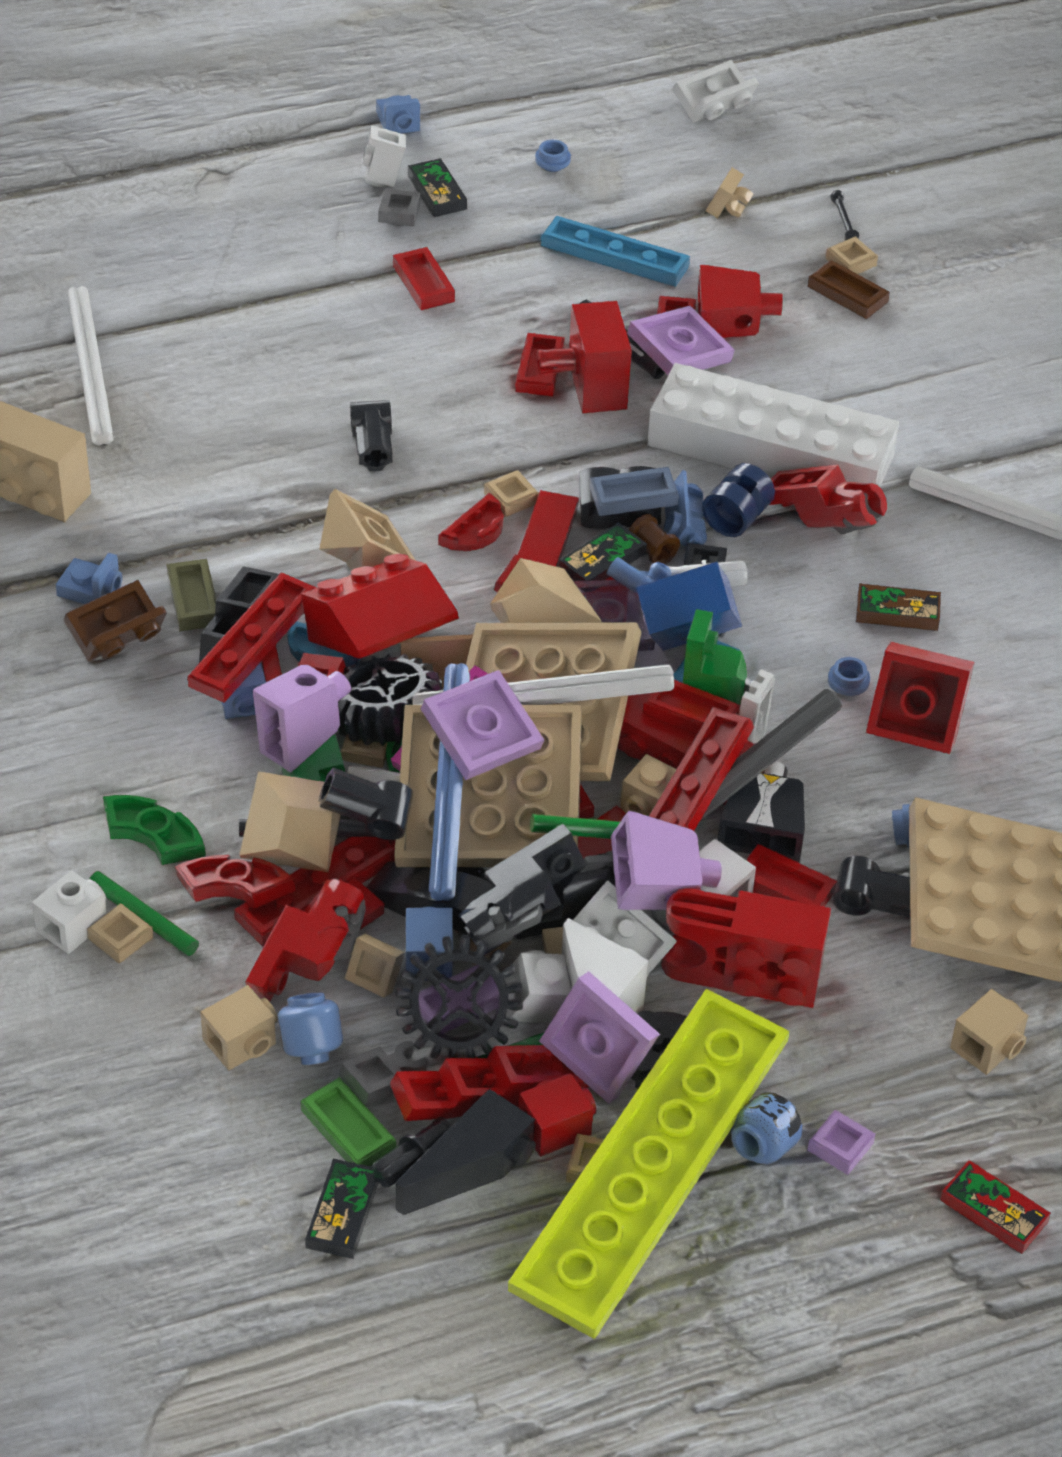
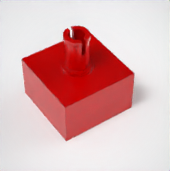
M617 300L571 304L569 348L537 350L539 375L571 371L582 414L628 409L632 349Z
M890 642L884 652L866 733L950 754L956 742L975 662Z

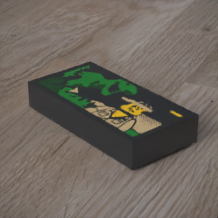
M441 158L408 165V177L420 193L421 198L433 217L467 210V198Z
M618 522L559 560V568L565 569L570 578L588 592L610 577L607 575V571L617 557L631 564L646 554L647 543Z
M333 1158L305 1238L306 1249L354 1259L379 1184L372 1177L374 1173L372 1167Z

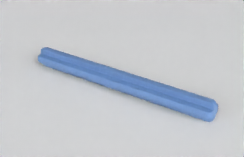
M451 663L445 668L443 692L470 682L468 666L463 663ZM441 741L439 744L429 892L433 900L450 901L455 896L463 775Z

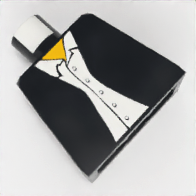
M774 762L728 799L720 817L718 841L732 851L751 854L759 844L800 863L805 833L804 783L799 779L787 777V767L780 762Z

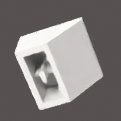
M568 918L563 924L562 954H564L571 989L578 978L589 971L634 1012L638 1014L644 1011L648 960L641 957L636 951L624 948L601 936L595 929L584 927Z

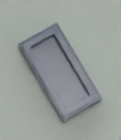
M669 467L590 478V490L599 516L678 505L679 494Z

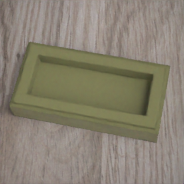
M199 559L166 564L179 632L206 628L215 616L216 595L208 560Z

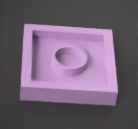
M691 306L630 321L627 332L667 375H669L674 363L692 366L701 370L729 363L732 361L735 351Z
M499 670L424 699L421 706V711L465 780L541 749L544 738Z
M588 971L578 978L539 1042L609 1104L619 1097L660 1034Z

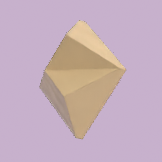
M337 489L332 491L329 496L319 550L346 562L351 571L358 567H373L383 563L385 557L393 554H406L410 559L415 560L387 515Z
M520 558L490 603L492 611L501 623H602L565 569Z
M258 771L240 850V858L252 860L255 857L273 864L329 872L341 814L320 807L318 800L324 782Z

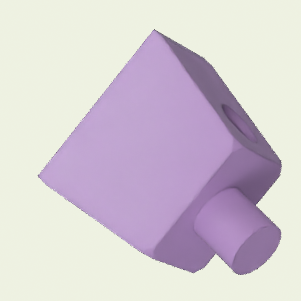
M300 665L256 687L253 690L260 753L289 772L295 770L338 731L340 726L338 701L351 692V686L347 678L338 671L333 672L327 677L309 665Z
M628 811L611 835L618 909L666 910L669 897L679 889L700 890L701 886L716 888L720 882L722 873L720 861L700 858L697 834L691 829Z

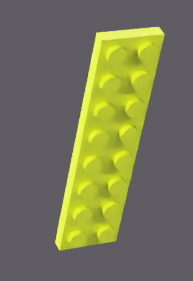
M705 989L508 1281V1291L595 1339L733 1127L739 1111L749 1102L788 1042L789 1030Z

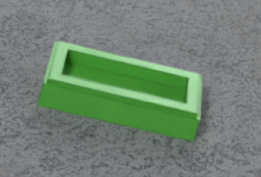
M340 1077L300 1101L301 1111L347 1162L371 1166L379 1158L396 1148V1139L371 1111L364 1106Z

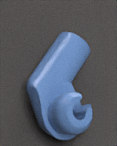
M617 557L610 565L607 575L637 593V586L672 575V572L668 566L661 562L653 563L649 571H639Z

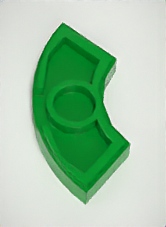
M133 795L103 796L110 839H130L145 844L156 853L161 865L206 857L205 845L199 831L181 812L174 813L167 808L157 805V800Z

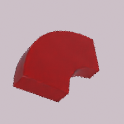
M214 855L193 859L175 866L179 881L195 902L212 897H232L244 900L256 909L296 891L294 879L285 870L271 862L255 857L251 862L242 859L231 860L230 855Z

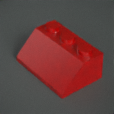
M406 554L389 555L384 558L383 563L373 567L363 566L355 568L351 571V575L347 577L321 581L317 584V588L301 594L308 641L358 659L459 619L457 609L428 565L410 559Z

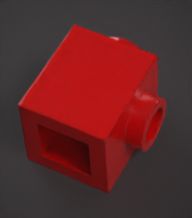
M572 1073L556 1079H545L534 1088L521 1092L519 1097V1109L535 1119V1150L540 1157L574 1144L577 1134L592 1135L593 1115L597 1112L596 1104L590 1091L586 1087L581 1089Z

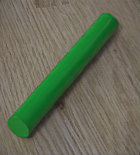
M532 814L530 831L547 834L561 824H564L572 836L611 839L612 833L620 822Z
M96 871L90 876L89 879L95 881L102 888L106 898L117 906L120 903L150 925L153 932L187 956H191L196 952L199 947V941L102 872Z

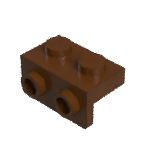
M136 580L66 613L63 620L89 662L100 656L103 659H109L120 653L125 648V644L137 638L139 642L153 638L161 631V625L167 612L163 606L155 608L139 580Z

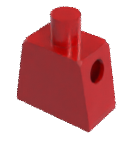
M700 265L697 291L698 314L722 338L755 336L759 333L761 315H782L783 294L762 293L760 274L757 272Z

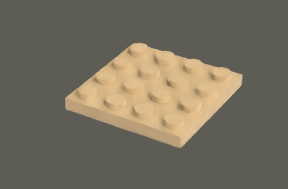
M637 622L476 623L466 665L468 666V671L476 665L487 674L499 670L507 683L634 669L641 630ZM628 696L548 704L581 705L580 781L611 780Z
M405 705L400 782L412 789L413 799L404 837L396 839V867H431L440 739L421 711L422 705ZM522 705L544 738L541 749L465 780L463 777L457 867H494L544 836L546 833L530 831L532 814L579 818L581 705ZM573 836L578 847V836Z
M915 797L909 807L911 947L1062 982V833Z

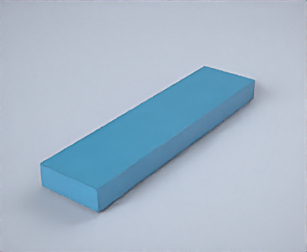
M555 216L541 236L542 247L673 287L678 285L690 266V256L560 216Z

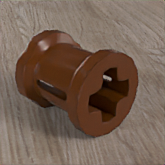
M646 514L639 517L629 528V531L647 543L646 553L649 555V561L652 564L661 562L666 565L676 556L680 548L679 538L662 530L653 515Z

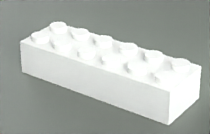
M674 363L650 410L647 446L732 469L741 463L753 464L761 468L770 479L778 471L839 465L846 482L874 483L881 487L894 457L899 421L697 369L692 366Z

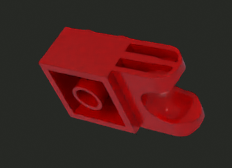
M679 889L669 897L665 915L670 931L674 933L672 937L677 942L661 959V967L668 977L676 981L721 989L746 997L754 996L779 1001L791 1006L799 1005L813 1008L832 908L742 890L739 891L738 897L697 889Z

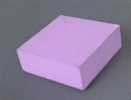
M834 1110L809 1140L807 1151L848 1175L874 1144L876 1134L839 1111Z

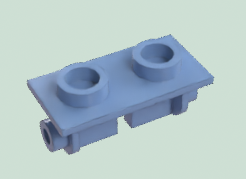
M682 470L674 481L679 494L678 505L665 506L666 520L664 531L667 534L676 535L682 545L687 546V543L704 545L707 541L705 520L702 519L704 516L702 512L703 491L696 484H688L686 471Z

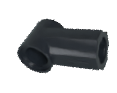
M390 400L350 402L352 437H356L359 465L367 467L369 471H382L386 465L393 463L390 436L392 435Z
M332 768L321 788L318 802H320L321 808L365 823L366 831L377 838L396 840L404 837L413 799V791L401 782L383 780L374 783Z
M855 855L847 857L840 866L833 895V904L841 912L852 916L865 915L873 909L911 918L910 877L880 871L876 862L864 856Z

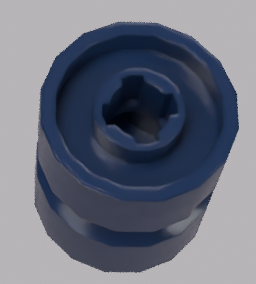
M741 463L736 465L704 499L702 503L704 518L716 532L726 537L735 538L741 536L774 500L775 488L773 482L761 468L753 464Z

